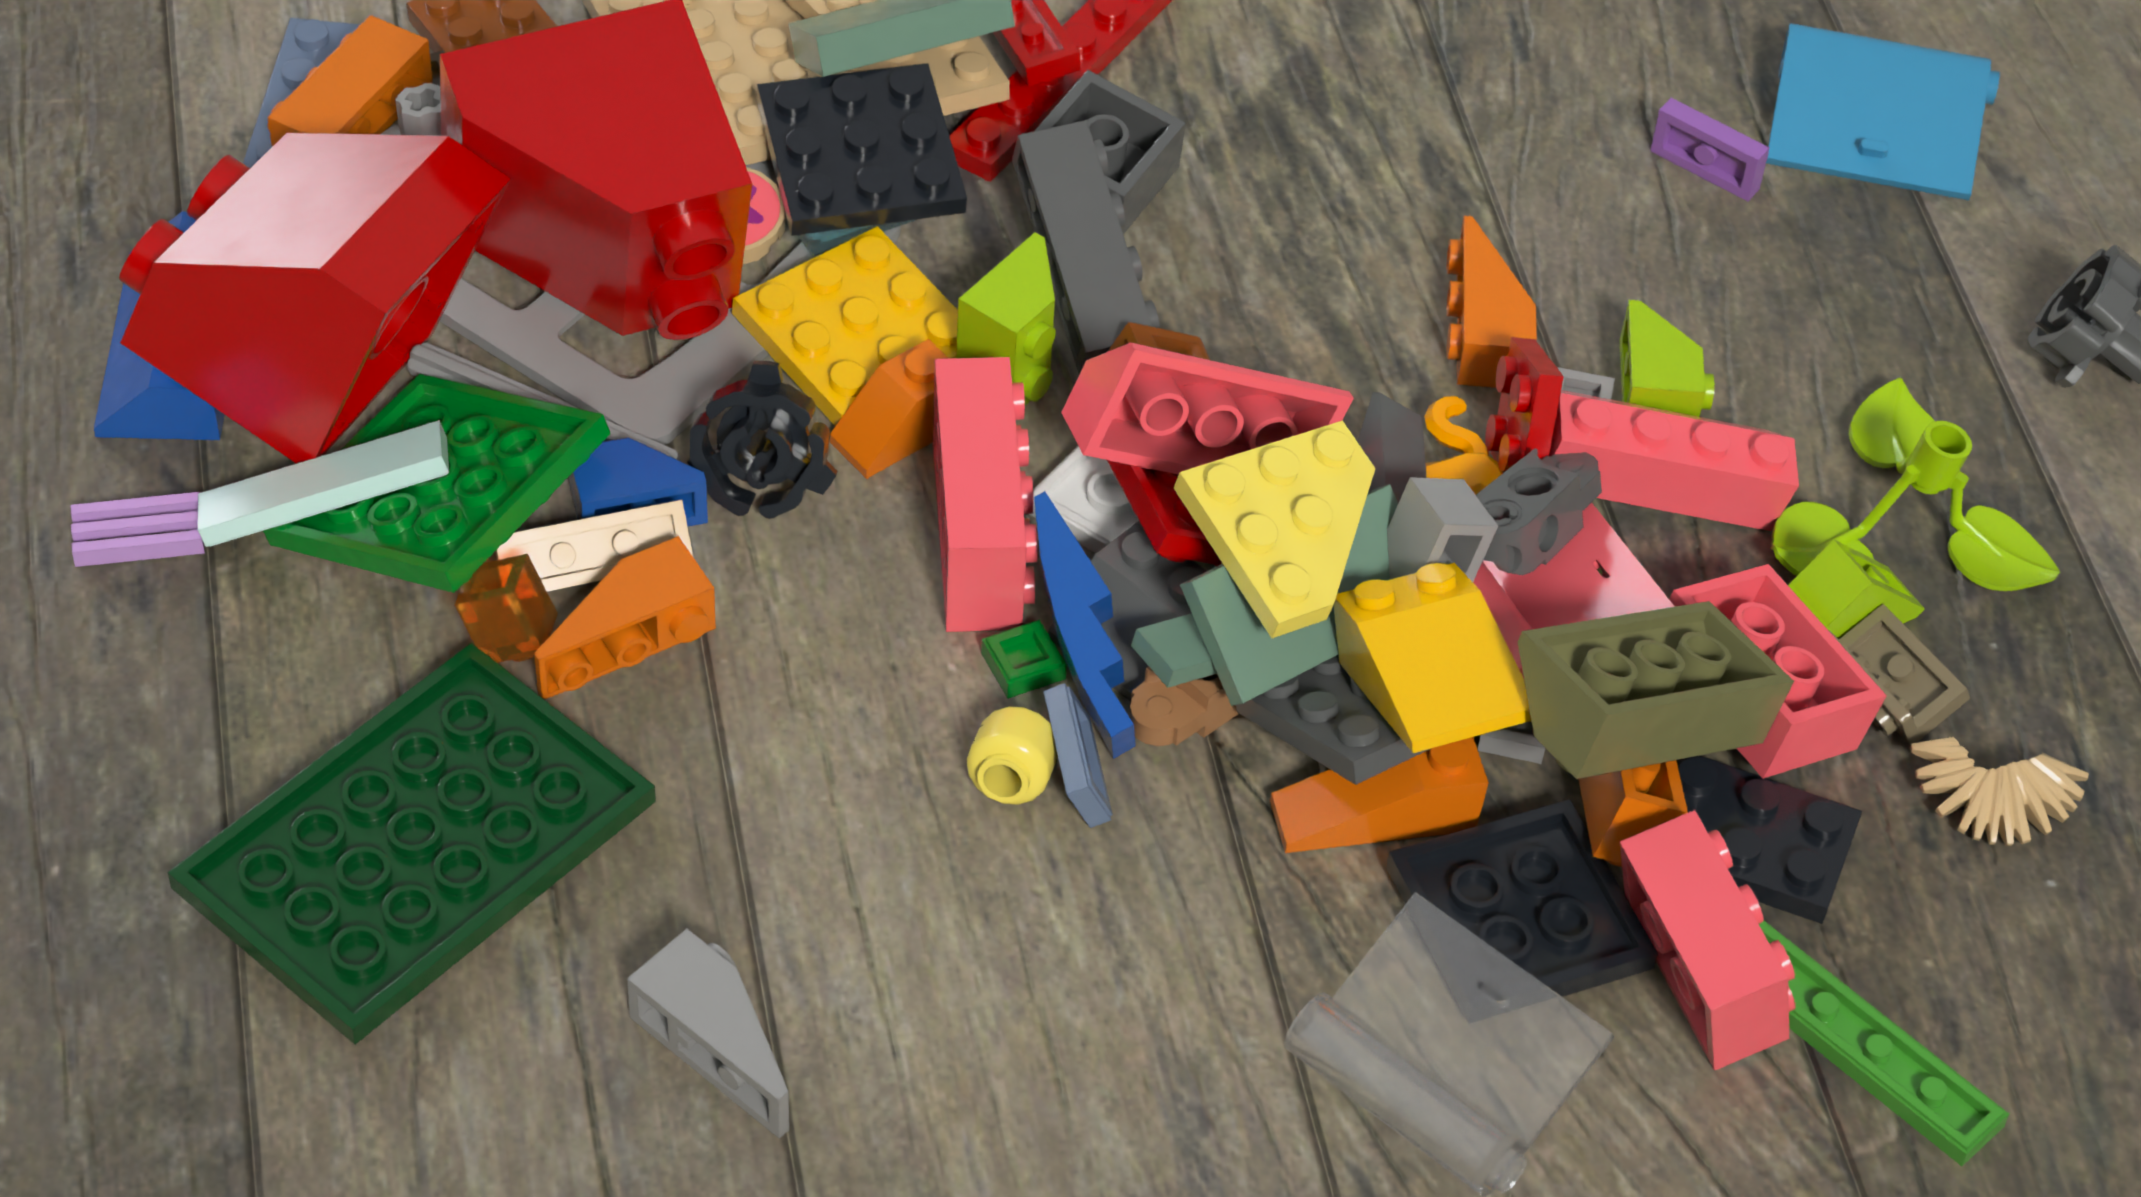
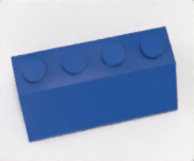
M182 211L169 221V223L182 232H185L196 222L187 215L186 211ZM123 283L94 425L95 437L220 440L225 416L223 413L120 343L140 296L139 293Z

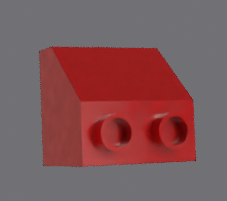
M667 0L440 54L441 136H450L511 178L475 250L476 252L621 336L657 327L662 337L670 340H683L702 335L724 321L729 309L732 308L733 298L738 296L740 291L752 181L682 0Z
M286 133L251 168L233 156L226 155L210 170L190 201L187 215L196 222L185 232H182L165 219L158 220L145 232L126 259L121 269L119 280L139 293L140 296L120 343L296 464L323 456L408 363L412 348L415 345L426 343L432 337L511 178L450 136Z

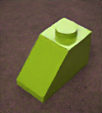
M1628 300L1620 337L1622 402L1700 417L1701 409H1711L1714 397V374L1704 373L1703 348L1642 301Z
M1834 539L1788 585L1819 621L1838 639L1842 638L1882 604L1902 623L1917 618L1925 610L1888 566Z

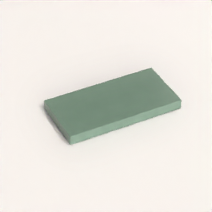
M1390 484L1368 492L1337 594L1353 590L1358 584L1368 580H1390L1387 529L1398 506V501ZM1223 564L1180 584L1231 706L1243 704L1339 655L1334 605L1327 620L1271 638Z

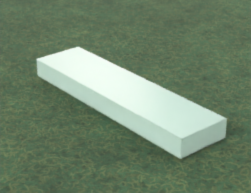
M440 420L199 493L197 530L205 546L211 547L445 476L449 473L447 436Z

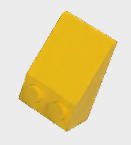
M1456 563L1428 564L1413 574L1387 581L1368 580L1358 584L1353 590L1337 594L1334 602V615L1339 663L1412 753L1531 721L1524 678L1481 591Z

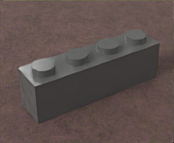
M1087 120L1018 135L1012 158L1034 233L1036 232L1045 238L1054 297L1078 374H1080L1086 360L1104 354L1109 350L1128 322L1160 328L1156 307L1152 300L1144 301L1138 283L1143 278L1138 251L1134 246L1127 247L1121 228L1125 227V212L1121 198L1117 192H1109L1104 176L1108 173V159L1105 147L1100 139L1093 140Z

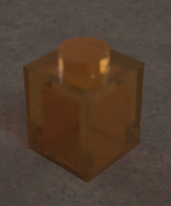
M528 553L483 563L473 573L471 579L461 586L454 604L475 646L497 663L509 660L521 662L533 658L538 648L550 637L558 615Z

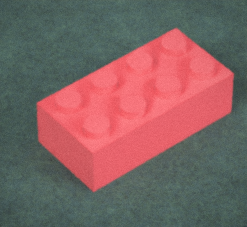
M1010 357L935 359L932 445L946 632L1009 630L1022 625L1024 604H1035L1034 566H1026V563H1034L1038 560L1036 524H1030L1029 518H1024V514H1033L1032 476H1026L1025 471H1020V467L1029 465L1028 429H1021V425H1016L1015 421L1024 420L1025 416L1023 382L1012 383Z

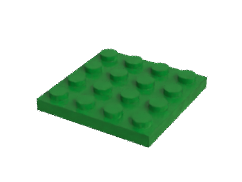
M419 374L340 450L440 420L447 436L449 473L445 476L270 528L263 532L271 546L455 593L463 584L471 579L473 573L502 544L512 537L513 533L538 507L544 504L551 497L552 493L580 465L588 460L590 455L604 442L611 432L604 415L601 413Z

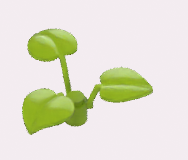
M1901 377L1880 387L1863 401L1850 422L1848 434L1851 445L1864 461L1879 468L1896 466L1897 471L1902 474L1901 478L1868 516L1853 529H1850L1847 520L1835 509L1816 502H1801L1783 511L1774 524L1771 550L1774 551L1778 561L1796 576L1833 539L1874 559L1870 550L1859 539L1863 538L1874 527L1910 484L1916 490L1925 494H1936L1951 488L1949 522L1958 531L1951 536L1947 549L1951 560L1965 577L1987 589L2015 591L2052 582L2060 573V570L2043 547L2020 524L2003 512L1978 505L1970 508L1965 517L1963 516V489L1969 478L1960 470L1972 450V441L1969 435L1958 425L1948 421H1935L1915 401Z

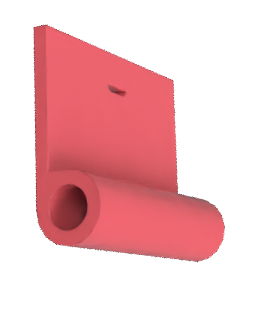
M1593 503L1582 511L1584 528L1546 565L1540 564L1533 572L1522 576L1498 570L1494 562L1483 560L1473 581L1481 591L1522 676L1523 670L1517 642L1522 631L1675 607ZM1599 568L1602 570V575L1597 571Z

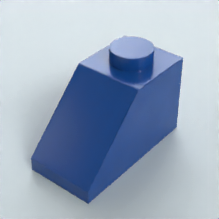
M631 438L603 442L590 455L588 460L569 476L570 492L578 519L682 500L687 526L708 523L707 482L704 472Z

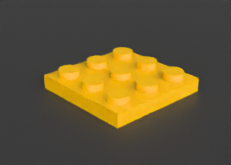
M878 226L733 298L732 315L776 362L780 363L781 368L808 397L814 400L816 406L834 426L837 425L878 366L927 339L936 345L949 359L956 358L958 310Z

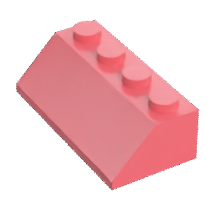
M1128 343L1086 360L1061 413L1083 455L1179 475V472L1342 421L1354 398L1350 391L1140 344Z
M1561 390L1549 456L1583 452L1594 456L1598 461L1601 475L1602 493L1597 497L1599 499L1771 531L1778 517L1781 516L1799 487L1795 439L1769 430Z

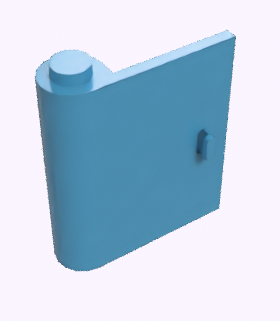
M1789 23L1778 78H1780L1766 164L1964 200L1970 199L1985 104H1994L2000 79V72L1991 70V59Z

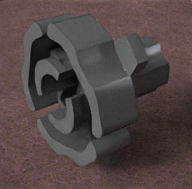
M2113 245L2107 251L2101 248L2077 267L2069 279L2052 294L2037 315L2035 323L2041 328L2037 326L2028 337L2029 344L2056 368L2060 369L2054 381L2063 388L2074 386L2086 371L2090 361L2099 354H2102L2136 383H2141V316L2136 313L2141 310V264L2117 245Z

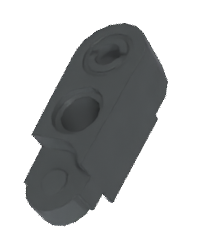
M1534 448L1477 493V498L1498 524L1497 531L1483 560L1494 562L1498 570L1522 576L1533 572L1540 564L1546 565L1584 528L1582 511L1602 493L1601 475L1596 458L1586 452L1556 454L1553 456L1547 455L1540 460L1538 449Z

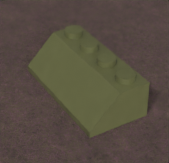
M1710 601L1522 631L1517 641L1534 737L1555 757L1557 764L1576 779L1761 744L1764 742L1794 683L1790 676Z

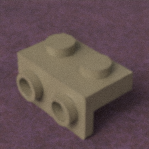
M1884 604L1879 606L1840 639L1828 630L1887 695L1872 722L1887 737L1896 731L1909 746L1917 743L1971 699L1967 688Z

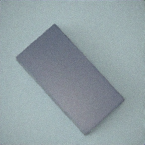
M1065 683L1043 691L1067 796L1090 828L1111 821V815L1113 814L1090 716L1070 686L1067 687Z

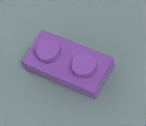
M1670 98L1659 109L1651 146V152L1746 201H1749L1760 189L1770 149L1768 146L1673 98Z

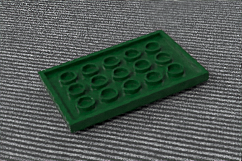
M470 643L168 872V877L173 891L356 1045L656 802L655 785L478 647Z

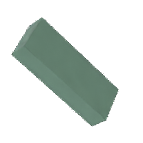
M877 0L788 23L795 62L823 77L1015 27L1011 0Z

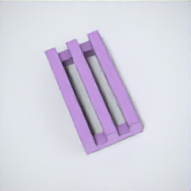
M199 492L71 505L73 522L71 524L73 538L72 555L75 567L205 554L204 542L197 530ZM190 530V531H182V532L162 533V532H171V531ZM123 536H126V537H124V538L104 539V538H113V537H123ZM94 539H104V540L88 541V540H94Z

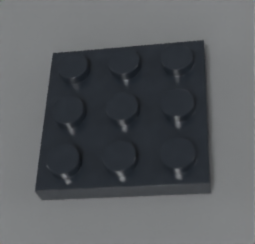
M928 63L757 84L756 101L791 236L966 213L967 195Z
M1570 799L1399 848L1388 853L1386 869L1469 1025L1643 973L1655 967L1658 952L1605 860L1593 857L1589 832Z

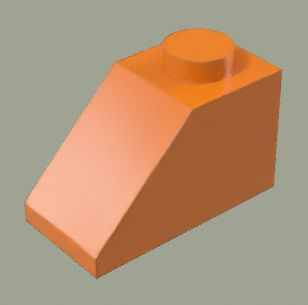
M929 339L879 365L830 433V443L866 479L932 443L935 359L949 358Z

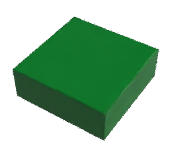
M1040 619L981 639V654L1007 699L1066 679L1067 665Z

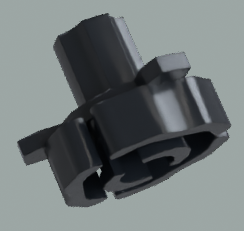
M754 361L748 380H738L728 386L717 389L706 406V412L699 414L690 430V458L687 464L704 472L710 497L737 516H744L749 512L756 493L735 485L727 475L729 473L742 481L748 482L755 489H764L768 485L779 484L787 479L793 481L792 485L784 491L766 493L758 508L763 517L772 519L795 509L802 502L806 490L823 495L832 484L838 472L827 460L830 434L827 425L822 422H814L809 432L807 425L810 423L816 408L814 400L793 386L782 383L783 375L780 363ZM728 408L717 429V445L712 446L708 436L711 421L724 409Z

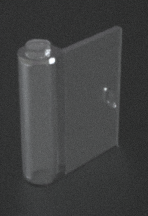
M1415 892L1336 994L1331 997L1323 992L1310 1000L1299 1012L1286 1034L1284 1045L1285 1049L1481 1196H1487L1495 1189L1505 1193L1517 1182L1528 1162V1159L1523 1155L1610 1044L1614 1035Z

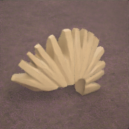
M1954 737L1923 741L1910 745L1911 753L1934 762L1915 770L1917 779L1928 780V782L1920 786L1922 793H1952L1950 797L1936 808V813L1942 818L1964 806L1965 809L1957 831L1965 834L1969 825L1972 824V839L1979 841L1985 829L1990 845H1995L1998 831L2005 846H2012L2014 844V836L2020 844L2029 843L2031 835L2028 821L2044 835L2049 834L2052 828L2047 815L2062 823L2067 820L2069 815L2066 810L2074 812L2078 806L2073 800L2081 801L2085 792L2074 781L2086 782L2089 776L2088 772L2044 753L2029 760L2024 759L2019 762H2012L1996 769L1990 768L1987 770L1983 767H1975L1974 760L1968 757L1969 752L1963 746H1960Z

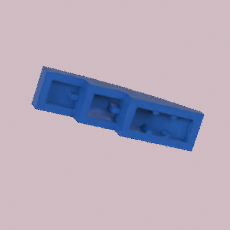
M1044 491L1034 497L1044 586L1058 642L1081 701L1114 759L1134 748L1136 742L1134 724L1112 691V688L1125 681L1123 658L1101 626L1102 623L1113 618L1112 594Z

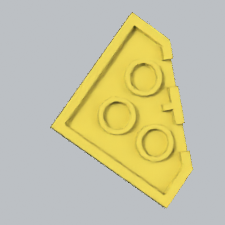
M1342 420L1179 472L1174 490L1270 637L1275 638L1327 620L1337 596L1376 468Z

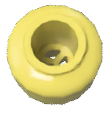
M1008 706L992 712L982 721L967 756L968 775L975 787L986 797L1002 804L1019 805L1033 801L1046 789L1058 759L1051 723L1039 713L1024 707Z

